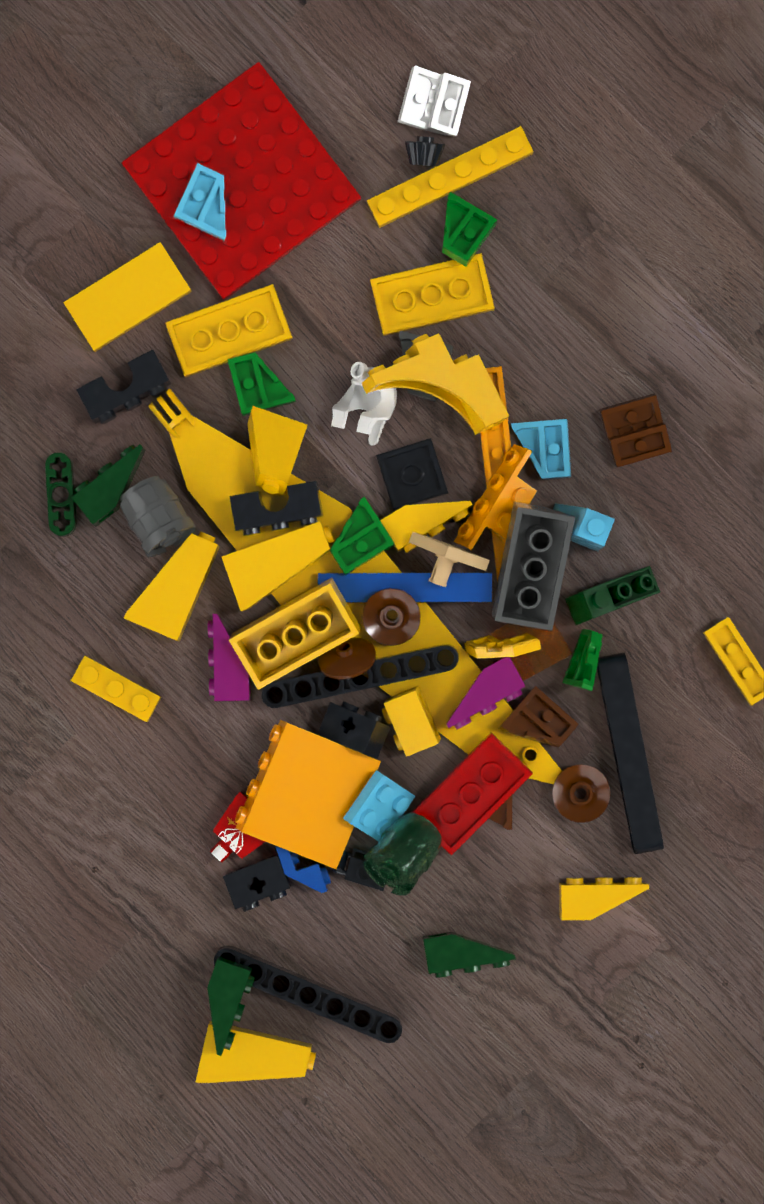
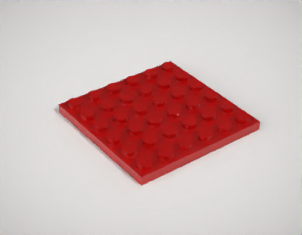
M257 62L121 162L224 301L361 200L359 193L260 62ZM197 163L224 175L226 230L224 241L173 217Z

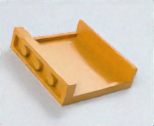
M280 719L279 724H275L270 732L269 741L271 743L267 752L264 751L258 761V768L260 770L257 777L252 779L246 791L248 799L245 806H241L236 814L235 822L237 825L235 828L242 833L337 869L354 828L343 817L374 772L378 770L381 761Z

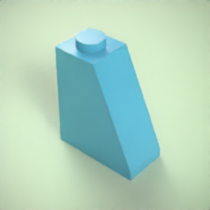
M555 503L553 510L575 516L571 536L572 542L597 552L605 546L615 520L614 518L589 508Z

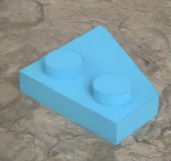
M197 163L173 217L224 241L226 237L224 175Z
M567 419L511 423L512 429L523 447L532 451L529 458L543 480L571 477Z

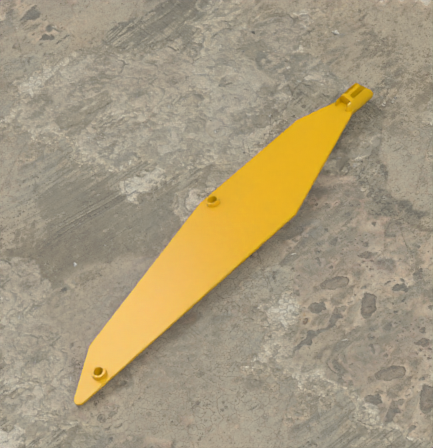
M170 388L165 392L181 411L180 415H177L161 395L156 398L172 419L170 423L153 403L148 405L149 409L170 434L188 491L237 551L308 526H301L300 521L288 522L289 528L272 531L271 526L260 527L261 533L244 536L243 531H235L229 496L259 491L261 492L265 508L271 512H277L282 510L288 503L287 487L284 495L270 494L257 487L251 450L192 416ZM291 474L287 486L306 482ZM319 490L323 516L317 517L318 522L321 521L324 527L329 525L335 542L346 522L352 516L353 511ZM329 551L271 594L280 605H283L317 586L318 573H343V571ZM384 551L351 573L402 572ZM347 602L361 626L360 633L352 638H362L371 642L376 651V659L442 644H450L458 650L459 661L457 666L450 671L378 686L392 697L419 686L438 732L465 753L469 754L492 732L533 772L529 779L554 785L556 778L562 770L543 746L537 741L502 732L498 729L514 711L504 698L495 703L498 707L483 716L480 711L470 716L472 722L457 730L455 726L448 728L446 725L481 670L426 602H417L421 620L415 635L407 642L394 646L381 644L367 633L362 619L366 602ZM394 610L387 612V616L390 619L398 617L397 612ZM442 650L438 653V661L442 665H450L454 662V655L449 650ZM413 656L409 661V665L412 670L420 672L425 669L426 662L420 656ZM391 662L383 663L381 667L382 674L388 678L394 677L397 673L396 665ZM367 671L362 674L366 678H369ZM532 749L536 752V757L533 760H528L525 757L527 750Z

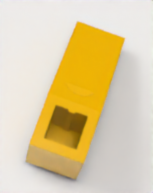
M471 501L404 505L380 521L395 543L394 546L399 552L404 549L408 553L418 547L409 543L412 532L422 535L429 534L432 538L444 531L445 527L443 524L451 519L456 523L470 514L468 509L473 504Z
M610 877L595 878V883H584L583 878H566V883H559L560 919L592 920L648 890L649 884L642 882V877H624V883H613V878Z

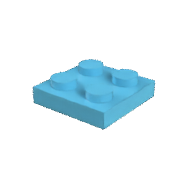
M376 770L343 819L383 844L402 815L409 808L415 795Z

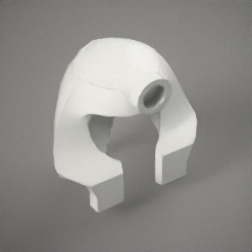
M355 362L351 367L352 385L340 401L332 407L333 419L331 426L344 429L348 412L358 409L366 410L360 415L356 432L368 434L369 444L373 446L379 442L384 424L393 414L397 402L396 388H387L366 394L361 383L369 377L368 372L375 367H367L365 363Z

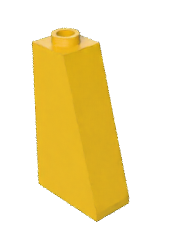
M319 521L221 556L240 611L252 608L329 552L331 549L330 543L334 542L329 525L324 527L323 523Z
M201 531L198 536L191 533L125 613L124 619L180 642L220 548L218 544L214 543L216 538Z
M210 1021L195 1082L216 1083L305 1077L307 1069L313 1070L316 1053L311 1052L312 1044L232 1026L230 1032L236 1034L230 1050L224 1049L222 1055L219 1056L216 1052L213 1024Z

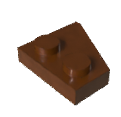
M535 686L498 729L502 732L554 747H560L579 724Z

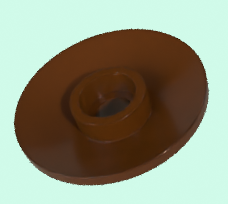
M386 588L377 591L367 600L363 609L362 619L364 627L371 638L381 644L394 646L407 642L415 635L420 625L421 614L417 602L410 594L400 589ZM394 610L397 612L398 617L390 619L387 616V612Z
M351 638L320 655L319 667L324 675L333 679L354 678L371 668L376 660V651L371 642L362 638Z
M579 764L566 768L558 775L553 785L552 798L556 809L562 816L573 822L585 823L597 819L604 813L608 807L611 792L606 777L598 769L589 765ZM578 788H584L586 792L585 797L582 799H578L575 796V791Z

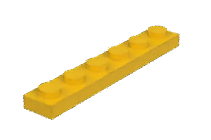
M520 126L368 199L367 204L379 228L449 195L450 192L453 193L532 155L534 151Z

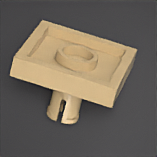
M412 532L409 543L436 554L435 556L438 558L428 581L443 587L447 586L454 563L460 562L486 571L490 561L457 546L416 532Z

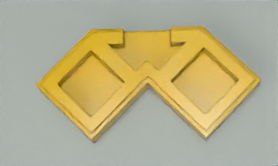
M528 633L501 641L488 635L464 643L466 652L477 659L516 657L541 649L540 639Z

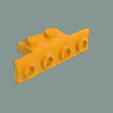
M514 444L506 452L501 466L489 479L488 487L481 498L475 502L473 511L467 521L460 526L458 535L454 540L457 545L472 550L485 527L501 538H507L513 502L529 504L537 490L517 477L531 455V450Z

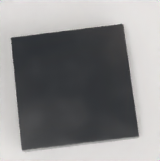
M431 438L376 455L393 511L400 509L404 505H414L448 494Z

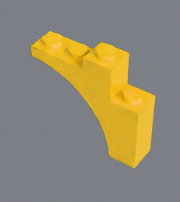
M439 333L431 337L428 334H423L412 340L413 346L405 352L406 355L394 360V365L385 368L384 365L373 368L368 372L369 377L361 383L366 394L387 388H408L439 398L450 405L467 421L475 435L499 425L509 417L479 354L468 358L466 354L452 360Z

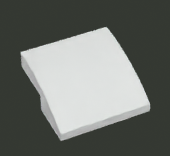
M418 66L412 67L398 122L418 129L456 137L471 81L448 73L438 74Z

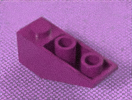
M213 614V620H208V638H213V649L208 650L209 667H214V678H209V696H214V701L216 702L251 701V677L229 642L230 634L220 616Z
M503 657L482 669L446 724L448 728L455 726L456 730L472 722L470 716L479 711L483 716L498 708L495 703L501 699L506 698L509 702L523 694L521 689L525 687V684L510 657Z

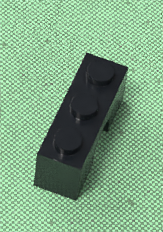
M154 350L128 362L133 373V380L127 389L123 391L111 390L102 376L76 389L95 424L98 422L106 424L117 417L115 413L125 408L127 411L133 410L142 404V399L150 395L153 398L158 397L168 390L167 386L171 385V382Z
M312 481L287 486L288 503L282 510L277 512H271L265 508L261 492L259 491L229 496L235 531H243V535L247 536L261 533L260 527L271 526L272 531L289 528L288 522L300 521L301 526L318 522L317 517L323 516L318 482Z

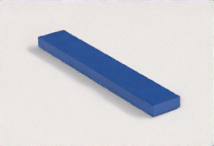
M318 573V585L332 577L346 602H367L374 593L386 588L403 590L410 594L416 602H492V573H450L446 587L428 581L432 573H349L346 576L344 573Z

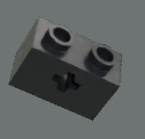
M343 701L342 705L339 706L330 702L317 735L378 759L390 726L380 723L382 717L366 711L364 716L358 714L359 707Z
M278 854L223 876L235 910L242 907L244 912L260 906L258 901L266 897L274 901L286 896L285 890L291 887L288 877L284 874ZM253 877L265 880L266 884L263 885L261 892L257 888H251L250 885L254 882Z

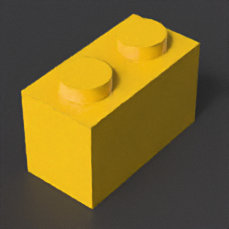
M419 686L386 699L383 703L385 708H382L383 716L388 725H393L396 732L393 735L395 744L399 751H404L406 757L439 744L441 737Z

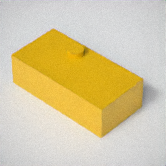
M331 577L233 632L229 642L259 690L358 635L361 626Z

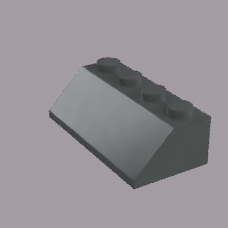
M513 502L491 613L495 621L553 630L575 516L543 506Z

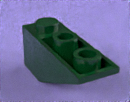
M141 444L137 447L131 445L120 454L122 458L114 465L111 462L107 463L97 472L99 476L92 482L86 480L74 490L76 494L72 496V499L95 527L119 510L120 498L128 490L146 451Z
M648 566L566 598L565 601L576 626L658 594L660 589L651 567Z
M453 932L423 936L429 974L435 973V978L453 975L452 970L462 968L464 973L480 971L481 965L492 964L493 968L505 967L510 965V960H516L515 954L511 951Z
M218 957L207 987L216 1052L219 1056L222 1055L224 1049L230 1050L236 1034L230 1032L233 1022H240L245 1005L240 1004L244 992L250 994L255 977L250 976L251 967L222 957Z

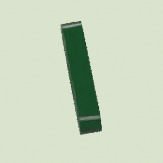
M53 453L47 458L45 463L49 527L54 534L60 537H67L75 531L77 525L75 501L72 499V496L75 495L73 463L65 454ZM57 459H61V462L67 464V467L61 470L63 479L68 478V483L63 481L52 483V478L58 479L57 471L52 469V465L57 463ZM58 487H65L69 492L68 499L63 503H57L53 498V492ZM70 506V511L64 510V518L70 521V525L65 526V531H61L60 527L55 526V522L60 521V512H54V507L66 508Z

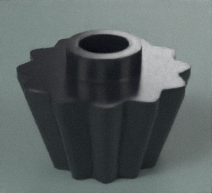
M417 136V142L405 141L410 165L437 167L445 144L434 143V137Z

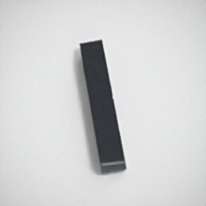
M442 644L377 658L371 668L367 670L369 678L366 683L359 684L354 678L339 679L340 686L336 690L326 687V675L322 671L275 680L263 688L262 700L270 708H280L447 672L457 666L459 653L454 646ZM442 650L451 651L454 655V662L447 666L442 665L438 661V653ZM413 656L422 657L426 662L425 669L420 672L412 670L409 665L410 659ZM391 662L396 665L397 673L394 677L388 678L382 674L381 667L383 663ZM305 680L310 683L312 687L310 695L303 696L298 693L297 684L299 681ZM276 686L282 690L283 699L280 702H274L270 699L269 690L271 687Z
M625 653L599 657L597 663L598 678L632 849L635 855L664 849L662 833Z
M229 945L224 946L214 956V966L218 957L226 952L234 955L236 963L245 966L258 964L262 968L263 973L260 978L254 980L252 987L379 1041L394 1043L402 1034V1024L396 1015L239 948ZM283 975L287 977L290 983L289 987L285 990H278L273 983L276 976ZM312 987L316 991V998L309 1002L303 1000L300 996L301 989ZM332 998H337L342 1001L344 1007L340 1012L333 1013L327 1008V1002ZM366 1010L371 1018L366 1024H359L354 1019L355 1012ZM384 1022H394L397 1025L396 1033L390 1036L382 1033L381 1025Z

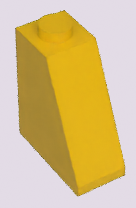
M253 406L247 426L256 486L270 494L284 495L308 425Z

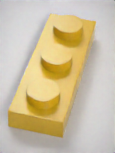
M726 617L703 632V634L751 706L764 698V670L731 619Z
M87 656L83 657L71 679L73 683L145 722L149 721L161 699V696Z

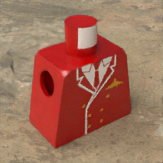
M242 791L236 795L213 829L214 833L221 840L210 852L221 863L233 851L243 859L265 842L242 833L235 828L237 825L235 822L236 814L241 806H245L248 799Z

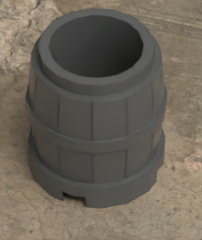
M153 476L137 483L120 498V507L128 521V526L142 543L141 547L148 558L167 552L165 548L173 544L175 547L180 545L191 533L193 534L196 531V526L190 516L187 517L179 497L175 495L166 480L161 479L159 476Z

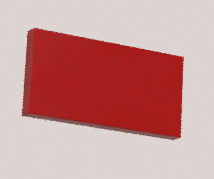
M490 732L410 813V817L452 856L533 772Z

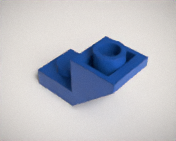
M276 846L286 876L320 893L328 891L327 884L331 883V879L326 866L321 868L317 862L297 869L295 864L300 863L298 854Z

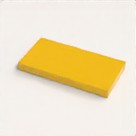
M159 242L63 303L93 351L96 352L192 291L162 243Z
M482 253L474 255L467 267L455 260H450L370 279L383 336L400 333V330L408 331L495 310Z
M273 284L165 322L184 377L227 363V359L258 352L293 339Z

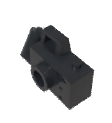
M353 848L352 853L343 852L337 869L332 868V871L345 876V880L383 891L390 868L385 867V863L382 862L379 864L372 863L370 861V852ZM355 852L365 854V860L354 857ZM347 858H350L347 870H344Z

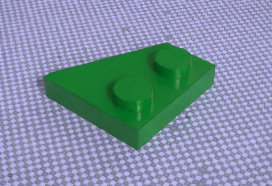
M450 192L447 199L442 253L467 267L496 226L497 219Z
M256 352L227 359L242 416L250 415L253 406L268 410L296 402L295 396L266 366Z
M363 497L343 527L341 534L335 540L330 552L346 576L394 546L395 543L367 499Z
M582 629L562 683L592 691L603 634L593 630Z

